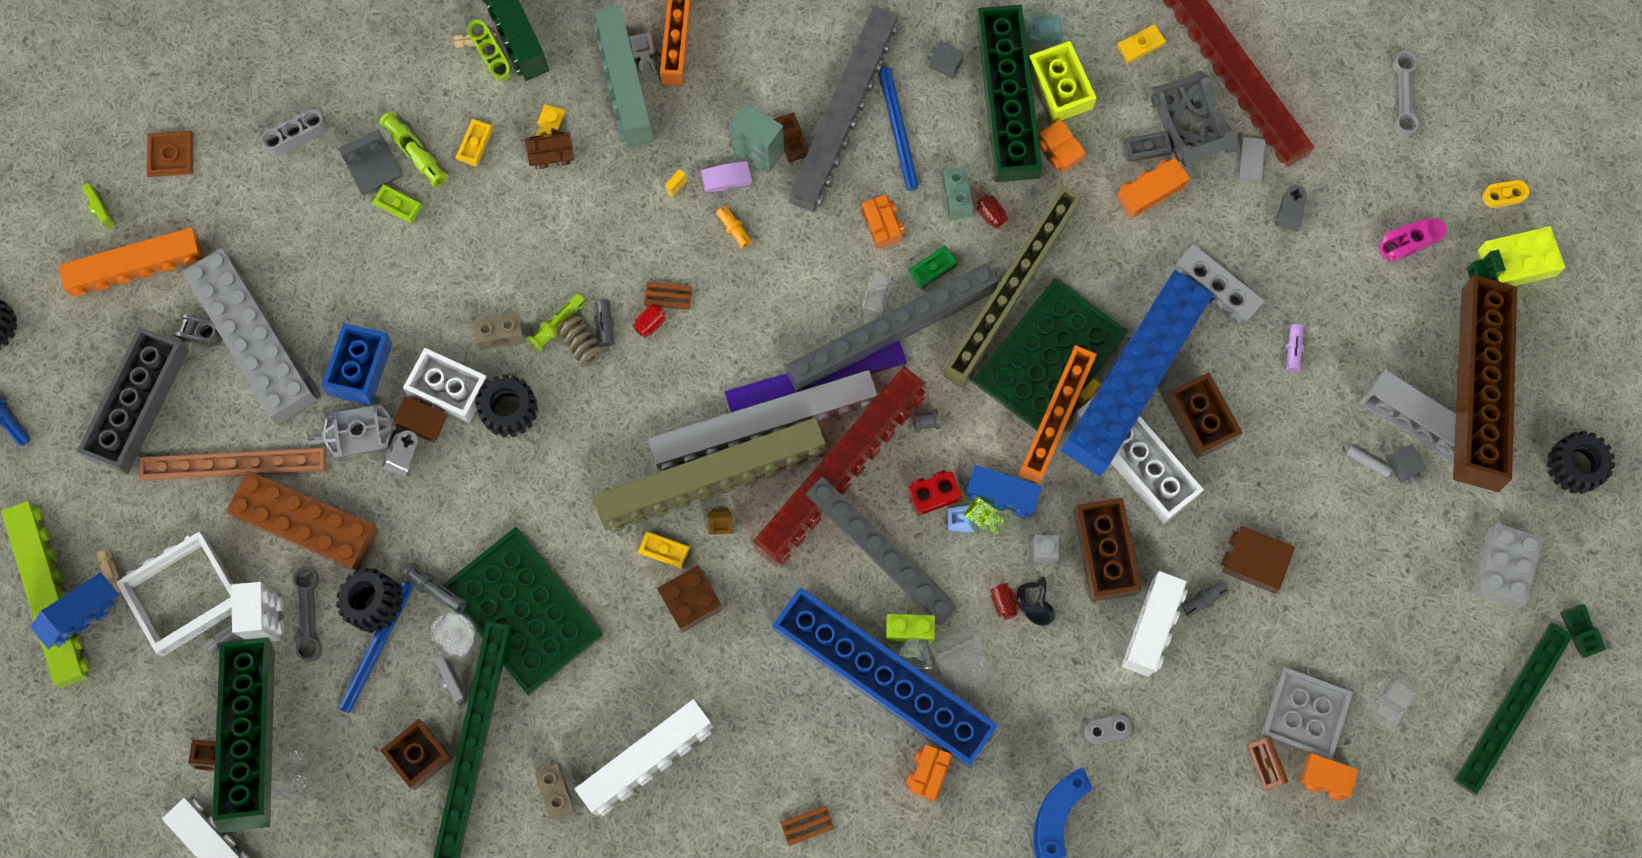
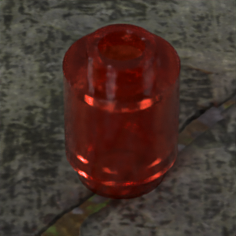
M985 195L978 200L976 210L989 226L997 229L1008 220L1006 210L994 195Z
M1008 583L998 585L990 590L992 593L990 597L999 618L1004 617V620H1008L1018 615L1017 611L1020 610V606L1013 589L1009 587Z

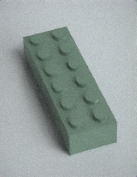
M621 6L594 11L596 19L592 20L621 141H626L628 148L654 142Z

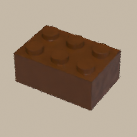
M1210 373L1169 391L1164 398L1196 459L1238 440L1243 433Z

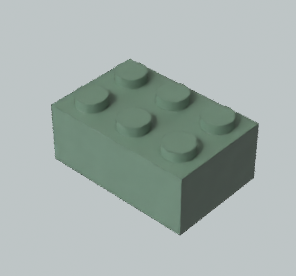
M745 102L730 122L734 154L741 159H749L758 170L763 171L765 169L770 172L784 153L783 125Z

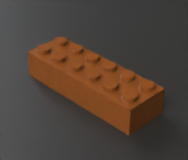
M248 470L226 510V513L234 519L353 571L360 569L379 531L368 522Z

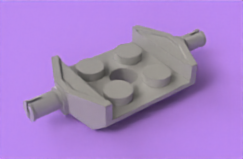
M379 404L329 413L321 434L308 436L307 440H309V446L326 444L330 452L338 460L340 457L382 449L388 451L395 431L400 429L391 425L393 419L384 406ZM363 425V432L360 435H353L352 429L354 426Z

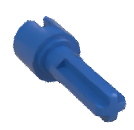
M0 395V425L18 446H24L30 441V437L6 410L7 402Z

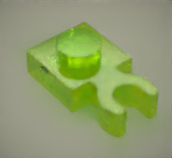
M977 496L963 515L984 530L987 527L995 535L999 534L994 528L997 522L1003 525L1006 524L1003 518L995 515L997 510Z

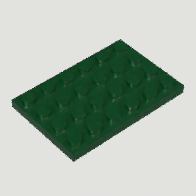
M1054 278L974 377L972 383L1038 431L1075 345L1097 354L1081 389L1082 391L1126 336L1128 330L1057 278Z
M516 527L443 584L444 587L467 601L462 613L482 638L487 621L512 626L503 665L528 696L604 636Z

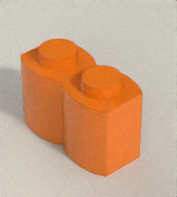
M1062 120L1056 121L1038 133L1040 151L1043 153L1046 151L1050 157L1049 162L1055 170L1059 169L1061 173H1064L1084 160L1086 154L1084 149L1072 136Z

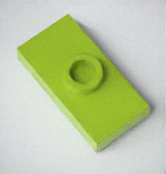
M89 183L81 186L90 202L87 206L94 217L98 216L100 222L107 229L114 227L115 223L97 190Z
M384 184L372 201L374 206L411 225L423 208L422 203Z

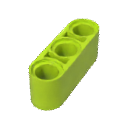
M481 20L471 21L467 28L468 34L491 74L498 81L508 80L512 75V68L489 28ZM477 27L484 28V33L481 36H474V30ZM488 46H494V54L490 56L485 55V49ZM500 65H505L507 67L506 72L502 75L496 74V68Z

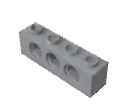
M1194 244L1180 258L1173 271L1177 270L1213 293L1210 299L1211 305L1219 311L1223 310L1229 315L1230 321L1236 325L1240 324L1244 327L1265 302ZM1194 270L1202 271L1204 276H1197ZM1212 284H1218L1222 290H1215ZM1230 298L1237 299L1240 305L1232 304Z

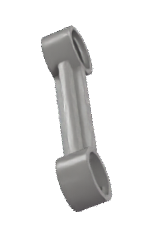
M1409 51L1400 52L1393 61V69L1398 74L1399 116L1394 123V129L1402 137L1413 135L1419 127V119L1413 114L1412 72L1415 70L1418 60L1415 54ZM1398 59H1408L1412 64V68H1402L1398 63ZM1402 119L1410 120L1414 125L1413 130H1404L1400 126L1399 121Z

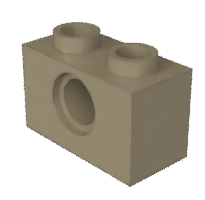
M519 313L473 322L476 343L481 351L526 342Z
M555 764L534 772L551 820H556L576 812L560 765Z

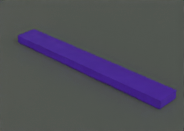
M895 342L806 389L868 370L872 374L907 364L901 342ZM787 374L725 391L731 413L796 393Z

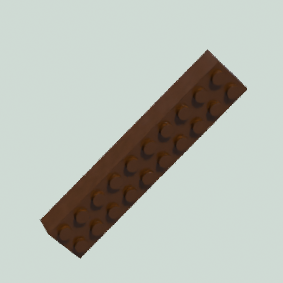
M1473 275L1461 291L1453 480L1499 493L1512 480L1517 287Z

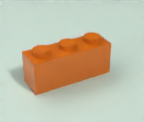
M1176 158L1170 161L1166 159L1160 162L1153 171L1149 172L1147 170L1140 174L1136 181L1132 183L1128 181L1120 186L1116 198L1132 219L1185 188L1190 178Z

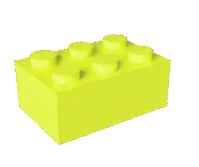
M1071 41L1029 56L1031 78L1052 124L1058 120H1065L1094 108L1096 95Z
M1551 226L1485 241L1478 249L1481 259L1490 251L1499 249L1506 271L1494 280L1513 286L1556 277L1565 269Z

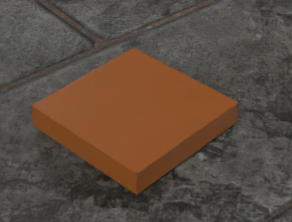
M192 131L147 134V176L193 174L194 133Z

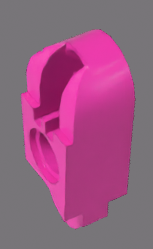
M1427 218L1399 227L1398 229L1391 230L1384 236L1379 243V252L1388 261L1401 260L1442 241L1447 232V227L1444 222L1434 218ZM1411 235L1418 237L1419 241L1413 240ZM1395 245L1396 249L1390 252L1388 246Z

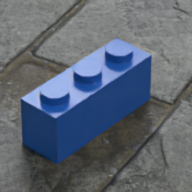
M975 465L965 495L969 496V500L974 503L982 504L984 501L992 504L991 507L996 510L1004 511L1006 508L1014 511L1013 514L1018 517L1027 518V515L1032 517L1042 486Z

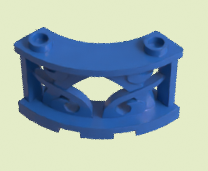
M1083 767L1075 770L1056 784L1041 803L1035 819L1033 846L1036 858H1064L1067 856L1064 844V826L1067 816L1073 805L1093 789Z

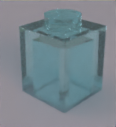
M1060 15L1035 16L1033 18L1032 25H1029V38L1034 39V45L1061 43L1063 33Z

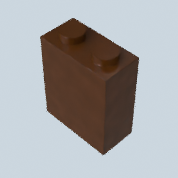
M1241 526L1237 531L1233 530L1228 542L1232 545L1229 553H1224L1220 565L1224 566L1222 573L1274 594L1277 593L1281 588L1295 547L1244 526Z

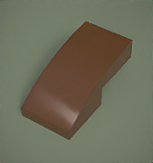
M795 113L773 119L783 125L784 152L788 163L806 158L809 150L802 136Z

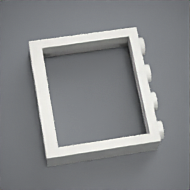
M201 532L192 536H186L184 538L185 541L166 548L162 555L146 560L142 567L126 572L127 575L116 582L155 653L162 657L232 615L231 584L233 582L209 540ZM202 547L231 597L161 639L133 588Z

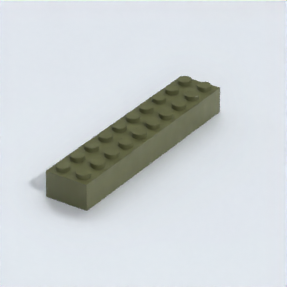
M813 418L593 495V499L605 530H611L612 533L624 529V525L633 522V525L645 522L648 516L655 514V517H660L669 513L668 509L674 507L683 509L690 506L691 501L711 499L713 497L712 494L719 491L725 494L735 489L734 486L743 483L744 486L757 482L756 478L762 476L766 478L774 477L779 474V470L785 468L788 471L794 470L801 466L800 463L808 460L810 463L817 462L823 458L822 455H825V441L817 419Z

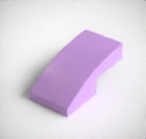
M747 161L719 165L701 171L705 192L724 191L729 187L746 186L752 183Z

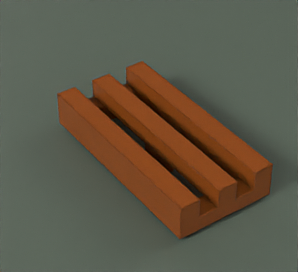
M647 282L644 299L645 306L658 305L664 308L690 310L692 286ZM651 289L687 292V295L651 291ZM650 297L686 300V303L650 300Z
M1271 736L1247 744L1264 791L1288 783ZM1257 746H1259V749L1261 751L1263 762L1258 752ZM1265 768H1266V769L1268 770V772H1269V775H1270V777H1271L1272 783H1270V780H1269V778H1268V775H1267V772H1266Z
M826 806L780 822L789 846L834 830ZM824 813L825 817L790 830L787 828L788 825ZM824 822L828 824L824 828L791 839V834Z

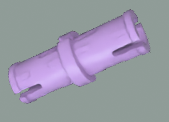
M1291 324L1289 327V343L1286 344V351H1288L1286 370L1299 372L1301 370V353L1304 352V345H1302L1304 326Z

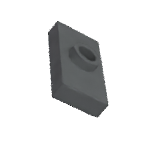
M1168 131L1126 138L1123 141L1128 162L1170 155L1173 152Z

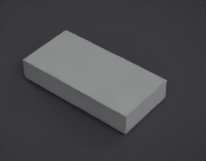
M1242 138L1239 181L1261 183L1265 139Z

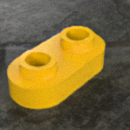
M1521 180L1491 184L1483 192L1482 199L1491 208L1520 204L1528 197L1529 187ZM1512 191H1517L1519 196H1514ZM1490 195H1496L1497 200H1493Z

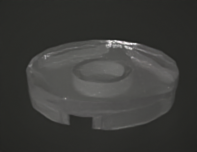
M449 612L440 615L434 621L430 630L433 649L438 655L446 659L465 657L473 650L476 644L477 631L475 625L463 613Z

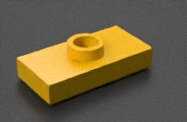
M1154 24L1117 43L1116 47L1127 64L1165 45L1166 40Z
M472 119L456 154V160L478 167L494 130L493 125Z
M646 531L638 554L682 570L690 551V546Z

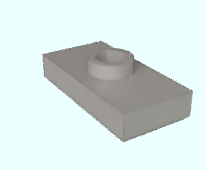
M442 656L435 659L434 661L442 675L439 680L444 690L450 691L457 704L465 702L467 698L448 660Z

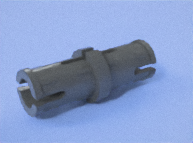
M601 299L596 301L598 318L596 320V327L599 328L600 345L602 347H610L615 344L612 328L614 326V319L611 318L610 300Z
M1220 580L1204 591L1200 590L1198 595L1182 603L1181 607L1184 608L1186 615L1191 617V615L1206 606L1207 608L1212 606L1214 601L1228 594L1229 590L1225 583Z

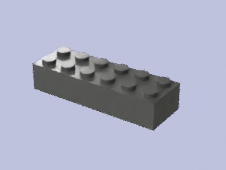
M138 327L77 452L89 460L129 474L189 350L178 341Z

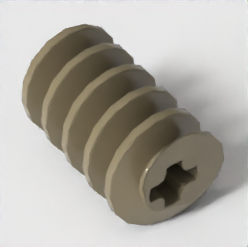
M573 317L562 322L556 329L560 331L561 338L565 339V344L570 346L569 350L571 353H574V358L579 361V366L586 367L600 357L598 353L602 350V346L594 347L598 341L596 338L589 340L593 332H584L588 325L587 323L580 325L583 317Z

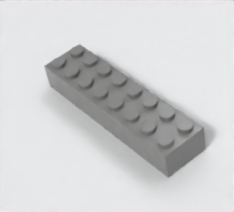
M223 248L182 271L267 414L276 424H281L318 401L234 262Z

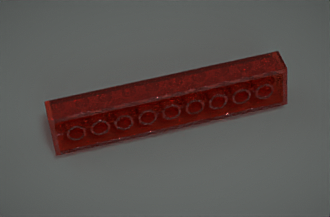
M903 366L753 540L754 550L775 568L779 564L783 566L791 557V549L794 546L798 548L805 541L806 536L804 535L809 528L814 530L821 521L820 516L823 512L805 493L820 477H824L841 495H844L851 486V479L854 476L858 478L866 469L864 465L869 458L871 460L876 458L881 451L879 449L884 441L888 443L895 435L894 430L897 425L903 426L910 417L909 412L913 407L917 409L925 399L923 396L926 393L924 391L926 382L907 367Z

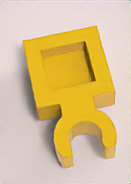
M544 104L537 125L542 127V129L538 130L535 136L552 134V131L559 132L566 111Z

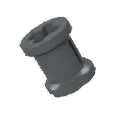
M937 409L926 413L914 412L916 432L927 428L940 429Z

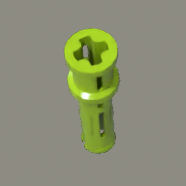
M576 293L547 322H542L540 328L532 336L528 335L526 337L527 341L537 351L541 352L543 350L542 347L550 339L557 337L556 328L558 325L572 318L587 304L585 299Z

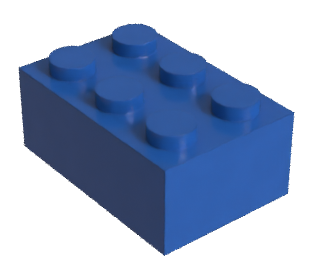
M343 323L321 385L327 396L372 406L392 347L388 333Z
M100 572L41 610L30 628L48 650L55 645L59 648L70 640L69 636L74 632L80 634L90 626L89 623L94 619L100 621L109 614L108 610L115 606L114 601L119 593Z

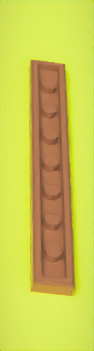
M325 447L139 457L140 481L244 476L247 470L257 475L326 471Z

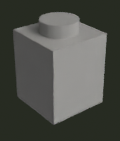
M1035 535L1032 540V563L1056 564L1059 559V535Z

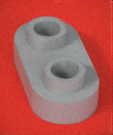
M1123 715L1094 720L1086 725L1084 737L1092 745L1122 740L1131 733L1132 724ZM1117 723H1122L1124 725L1123 731H1118L1116 729ZM1094 728H1098L1101 731L1099 737L1093 735Z

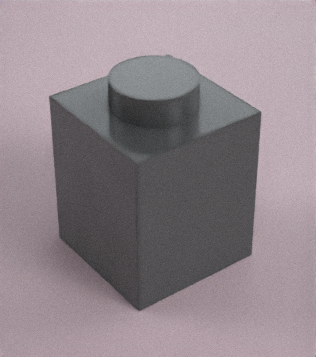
M940 41L937 48L933 47L928 56L930 60L929 68L953 79L963 62L964 52Z
M1413 444L1393 453L1387 458L1400 483L1406 480L1412 483L1422 477L1420 473L1426 469Z

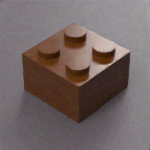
M699 565L657 588L681 633L723 610L721 603Z
M420 719L416 720L380 750L408 787L413 790L418 789L453 760V757L426 723Z

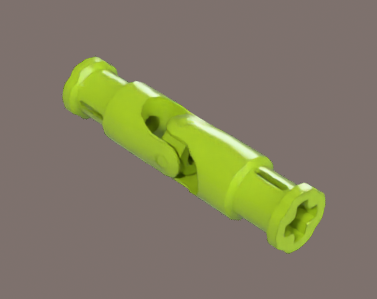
M395 111L385 113L381 117L379 124L382 127H386L391 133L390 137L407 157L413 160L419 172L426 175L431 181V186L437 188L446 182L449 175L438 167L436 159L430 153L423 150L422 143L406 124L400 122L397 118V113ZM410 139H414V140H415L414 142H409V143H407L406 149H405V143H406V141H407V140H410Z

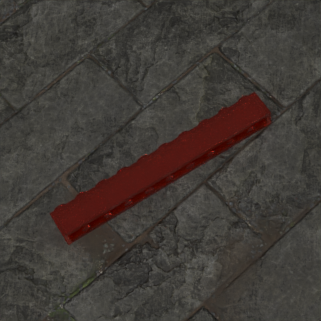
M1163 0L1164 4L1168 8L1171 7L1175 12L1177 22L1180 25L1184 24L1191 41H1196L1200 46L1202 56L1211 61L1215 74L1217 76L1221 75L1224 79L1226 89L1230 93H1234L1238 98L1239 107L1243 111L1246 110L1251 116L1250 121L1255 128L1259 127L1262 131L1266 144L1273 146L1277 159L1289 167L1308 156L1313 150L1314 145L1207 0Z

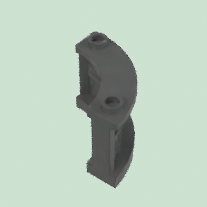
M1198 71L1191 76L1152 87V105L1154 108L1157 107L1165 131H1168L1177 161H1181L1186 167L1190 165V161L1224 150L1227 153L1237 151L1233 130L1226 123L1222 114L1218 115L1213 107L1217 105L1212 90L1210 77L1203 71ZM1195 83V85L1191 89H1189L1187 93H1185L1183 86ZM1177 89L1181 100L1175 94H1171L1170 98L1173 100V103L1168 104L1165 101L1164 93ZM1195 103H1201L1202 107L1200 109L1195 108ZM1185 108L1195 116L1207 117V120L1200 127L1199 135L1187 132L1178 126ZM1207 128L1212 129L1213 132L1207 131V136H1205L1204 130Z

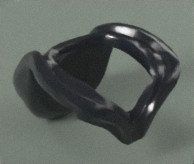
M1043 576L1037 579V583L1030 582L1021 585L1016 595L1017 604L1024 615L1032 623L1039 626L1051 624L1055 620L1056 615L1055 609L1045 601L1046 578ZM1039 587L1040 594L1037 602L1031 606L1027 605L1025 600L1026 588Z

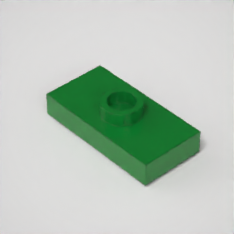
M944 245L908 269V273L918 287L923 289L956 267L958 262Z

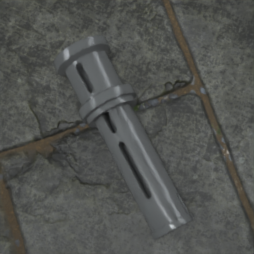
M411 563L404 569L401 577L402 580L416 586V590L420 593L430 594L457 614L465 609L466 600L437 583L432 574L423 572L417 564Z

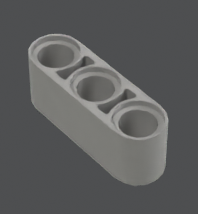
M311 109L268 130L263 135L262 142L271 155L280 156L325 133L327 122L318 110ZM314 121H319L318 124L311 125ZM294 131H299L298 134L291 136ZM279 141L277 145L271 146L273 142Z

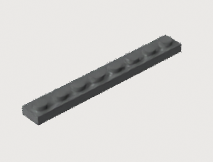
M820 477L805 493L828 518L928 615H935L936 623L942 625L956 610L957 607L824 477Z

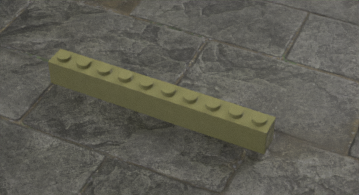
M1062 185L944 369L943 377L962 388L964 387L1079 207L1082 196Z

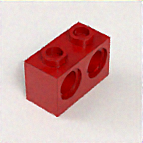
M942 470L933 474V478L927 480L919 478L911 482V485L908 486V493L917 517L961 501L962 495L953 471L946 473V470ZM946 483L951 487V490L944 493L939 490L938 486ZM920 491H925L929 494V498L927 500H920L916 494Z

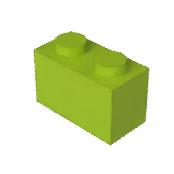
M887 614L886 642L933 644L935 615Z

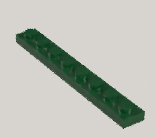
M1554 623L1548 625L1453 780L1455 783L1473 795L1478 794L1573 637L1571 634Z

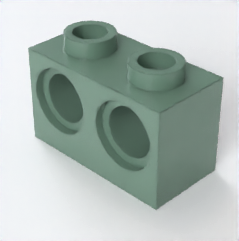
M960 167L943 170L942 183L949 221L971 218L973 204L966 168Z

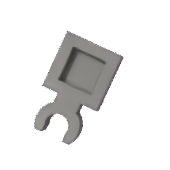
M650 32L629 36L634 60L640 59L639 72L644 73V64H649L652 71H654L655 62L650 56H655V50Z

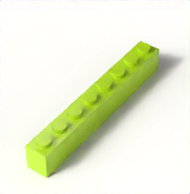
M26 501L5 509L1 513L35 621L41 610L67 593L62 591L61 583H63V577L54 565V562L57 561L56 554L52 548H49L47 542L50 540L49 532L42 526L43 512L39 506ZM75 632L69 636L70 640L59 648L55 645L48 650L40 640L53 685L60 688L89 678L87 671L90 670V664L87 658L82 655L83 642L81 637L76 635Z

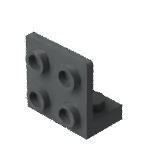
M379 129L338 148L362 195L402 177V173Z

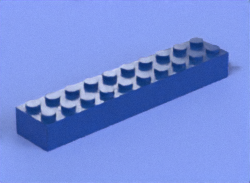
M1177 270L1172 272L1060 450L1061 452L1098 476L1104 473L1209 303L1213 293Z
M801 587L772 625L773 631L939 748L952 754V757L968 768L998 726Z

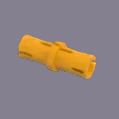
M727 205L723 206L724 210L720 208L716 215L726 226V232L734 237L741 249H744L746 247L745 244L750 245L753 240L742 227L743 223L735 218Z

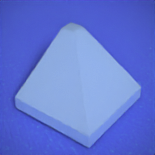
M970 505L947 508L949 531L975 532Z

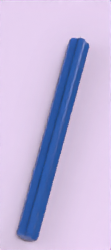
M889 67L882 68L880 70V78L906 189L908 191L918 189V181L892 70Z
M404 581L399 586L403 592L400 596L403 598V604H400L402 610L414 588L412 584ZM401 612L397 613L395 622H390V627L387 629L382 627V631L375 633L338 705L340 710L346 713L351 712Z

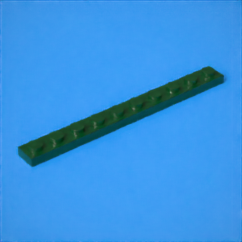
M486 622L433 858H460L512 628L510 625Z

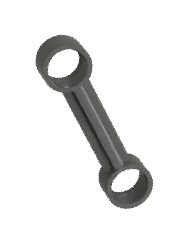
M302 567L293 575V583L300 590L302 639L296 645V654L306 662H314L322 654V645L316 640L314 590L319 584V576L313 569ZM308 571L311 572L314 576L313 583L305 588L299 586L300 576ZM308 641L315 642L317 645L315 655L305 658L301 651L302 646Z

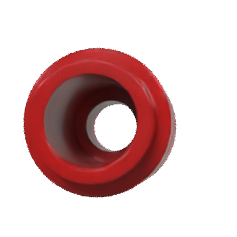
M649 305L634 320L635 323L632 327L643 338H646L648 335L651 336L666 321L664 317L666 313L658 305Z

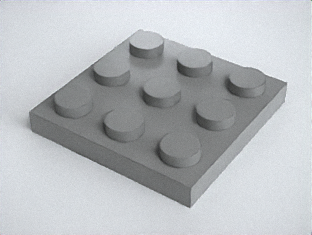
M1283 667L1261 736H1271L1272 740L1332 760L1353 692Z

